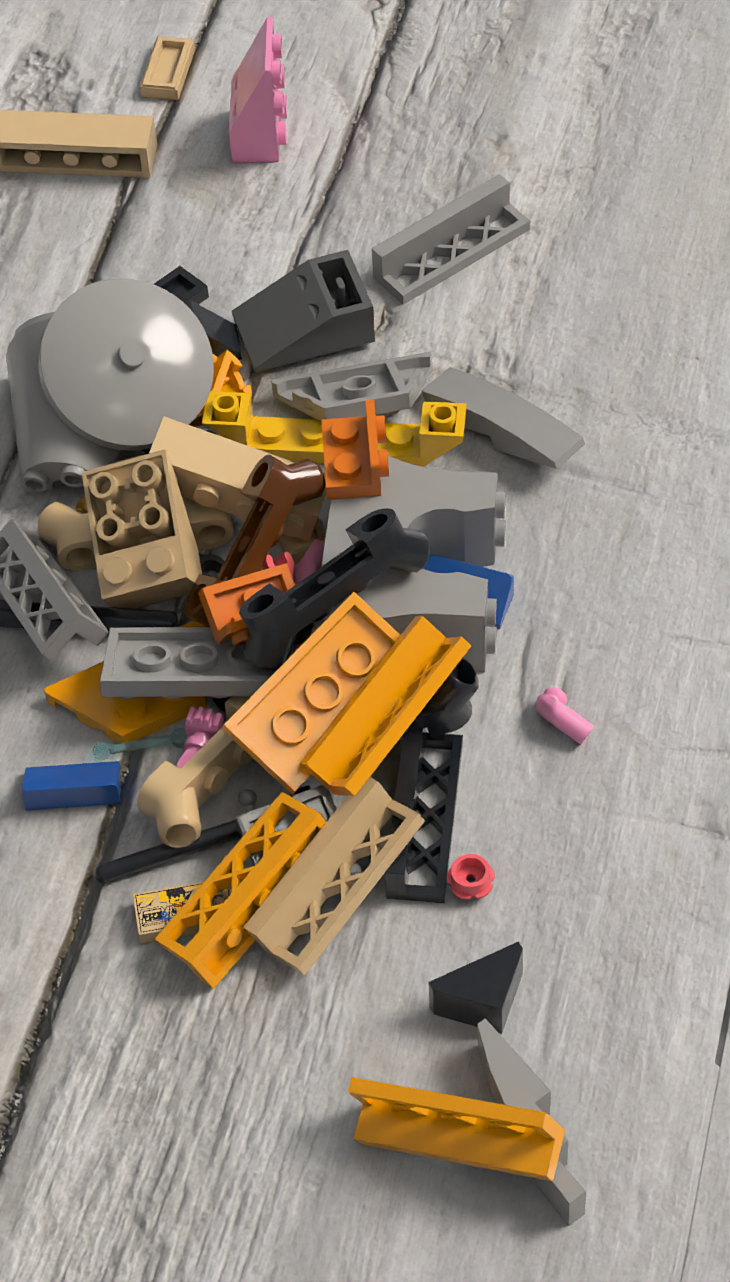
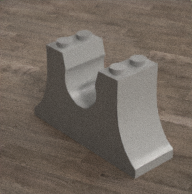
M388 456L389 477H380L381 496L331 499L322 566L353 545L345 529L365 515L384 508L395 511L403 528L422 531L427 536L430 543V554L477 566H487L495 564L496 547L505 546L506 520H498V518H505L506 491H498V473L427 468ZM387 568L370 580L364 590L357 593L362 600L400 635L416 616H423L446 638L462 636L471 645L463 658L472 664L475 672H485L486 655L495 654L497 627H495L497 599L488 598V579L461 572L435 573L422 568L416 573ZM347 598L334 606L325 618L314 622L312 634Z

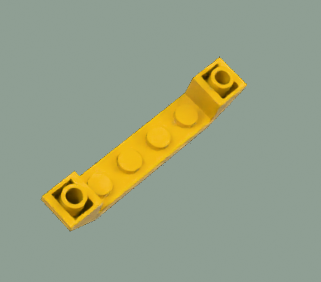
M210 391L205 403L202 425L211 426L221 437L292 462L308 458L315 463L324 464L322 422L320 420L253 416L251 393ZM423 401L421 423H385L386 442L378 443V450L387 449L388 456L424 467L463 443L466 404Z

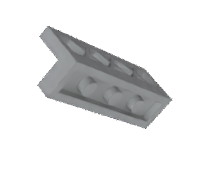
M498 174L372 248L373 278L404 305L530 230V220L510 204V182ZM502 216L512 223L506 228L490 227V223ZM466 237L482 238V242L476 246H459V242ZM434 256L451 257L450 261L444 265L427 264V260ZM402 275L419 276L418 280L405 288L396 280Z
M11 519L0 531V555L10 545L6 563L0 564V593L41 654L52 660L75 633L98 646L109 634L106 627L45 542L39 536ZM26 571L22 587L14 588L17 573ZM43 594L39 611L30 612L34 596ZM60 618L63 623L47 639L50 621Z

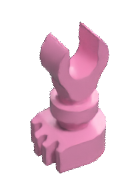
M200 706L198 710L195 707H190L185 722V733L187 735L184 744L185 751L179 759L177 767L182 768L223 727L225 720L222 713L217 712L215 714L213 709L208 708V710H205L204 707Z

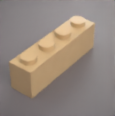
M0 110L1 172L151 178L158 146L154 116Z
M164 416L149 453L164 449L168 451L181 496L196 501L202 506L213 507L236 515L245 521L255 501L241 494V491L255 465L265 455H269V453ZM272 455L278 460L285 463L286 465L295 463L284 458ZM326 486L321 497L290 508L283 522V534L310 541L326 496Z

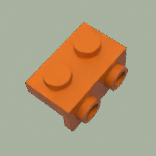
M287 563L207 586L198 592L217 645L231 640L234 646L246 644L249 629L239 614L241 606L248 598L269 583L283 593L294 587L295 584Z

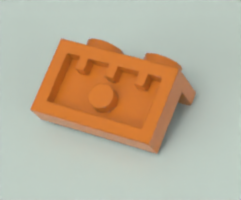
M374 399L365 400L366 416L321 419L327 500L381 496L380 477H389L387 449L378 450V443L386 442L385 416L375 415Z

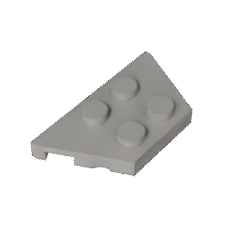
M424 352L271 380L273 396L320 421L321 419L366 416L365 400L374 399L376 416H392L400 410L411 409L433 370L431 352Z

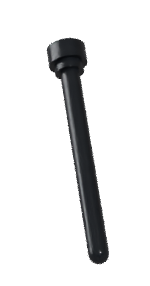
M309 785L300 787L293 795L311 788ZM232 820L202 830L200 837L189 846L175 848L163 843L100 864L96 867L94 875L97 881L107 883L242 838L236 821Z

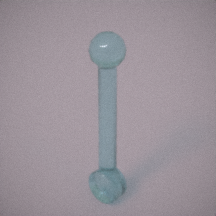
M177 728L172 731L171 735L113 745L99 742L93 747V755L98 760H105L110 754L173 744L177 748H184L187 735L185 728Z

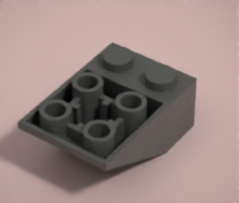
M348 250L305 261L231 311L255 373L375 342L373 305Z

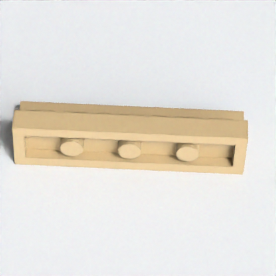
M369 777L355 796H347L243 928L265 952L305 976L425 820L419 813L394 801L377 780ZM392 815L404 820L394 834L380 838V830ZM371 855V863L366 870L351 876L350 868L360 858ZM341 893V902L334 911L321 914V906L330 896ZM310 932L311 940L298 956L287 950L297 936Z

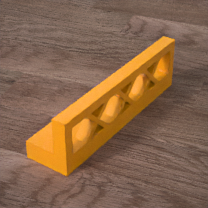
M416 616L300 762V765L334 795L355 796L467 653L471 645L462 636L446 638L423 616Z
M281 792L155 938L156 942L163 949L185 962L203 983L214 989L255 941L243 927L325 825V819L316 810ZM288 811L298 816L287 829L275 832L276 824ZM263 850V857L255 866L243 869V863L251 853ZM231 887V894L224 903L211 906L212 899L219 890ZM199 924V932L186 947L176 942L188 927Z
M351 1077L348 1093L362 1103L353 1137L359 1144L553 1182L565 1129L546 1112Z

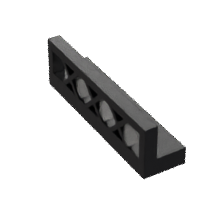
M425 728L403 734L394 801L415 812L418 810L422 814L421 817L425 822L419 830L431 823L442 837L427 849L414 836L385 872L386 899L445 903L463 735L443 734L431 738ZM425 748L452 750L451 759L435 769L424 758ZM423 771L426 774V776L421 779ZM447 774H449L448 782L443 778ZM435 783L446 794V798L430 809L419 798V794ZM444 813V820L442 821L439 816ZM392 815L390 835L394 834L404 820ZM413 850L417 854V856L411 859ZM438 854H439V863L433 858V857H435V856L438 855ZM423 864H426L437 875L436 887L409 885V874Z

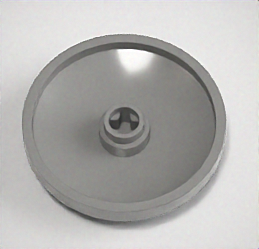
M119 278L98 281L70 295L60 304L50 318L41 339L38 355L41 385L49 404L58 417L71 430L86 440L116 450L135 451L151 448L164 416L191 425L205 405L213 382L214 363L211 345L203 326L186 304L167 290L154 284L134 279Z

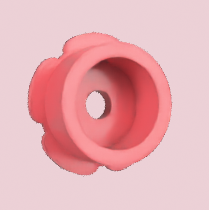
M465 854L453 862L446 878L447 884L452 886V893L456 897L469 900L471 898L481 899L487 896L493 888L491 882L495 879V874L492 867L483 857L477 854ZM475 878V881L468 882L466 879Z

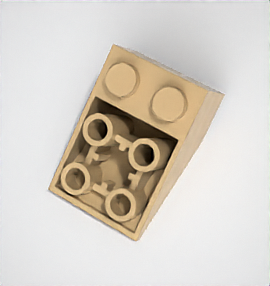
M164 449L81 472L101 599L116 608L135 609L189 595L198 575L202 574L198 547L168 451Z

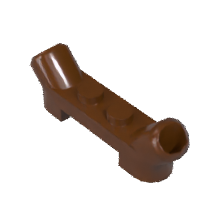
M270 454L265 455L259 460L241 491V494L255 502L217 577L198 575L185 603L184 612L188 618L202 624L204 627H210L198 592L204 587L263 570L262 564L270 548L274 547L282 537L284 531L283 522L290 508L322 496L326 484L324 474L319 465L308 458L286 465Z

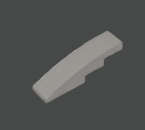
M449 367L422 390L425 402L465 403V429L490 436L497 451L558 469L585 445L581 435L546 411L515 393L483 378Z
M486 1018L477 1024L478 1052L493 1102L542 1111L550 1115V1089ZM564 1136L553 1182L533 1178V1180L566 1224L570 1226L585 1215L586 1190L564 1167L567 1165L568 1139Z

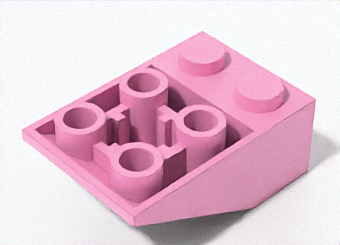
M273 17L266 18L231 80L229 140L232 163L279 162V145H287L286 121H280V118H287V95H284L283 91H279V89H285V70L281 60H276V58H282V35L274 34Z

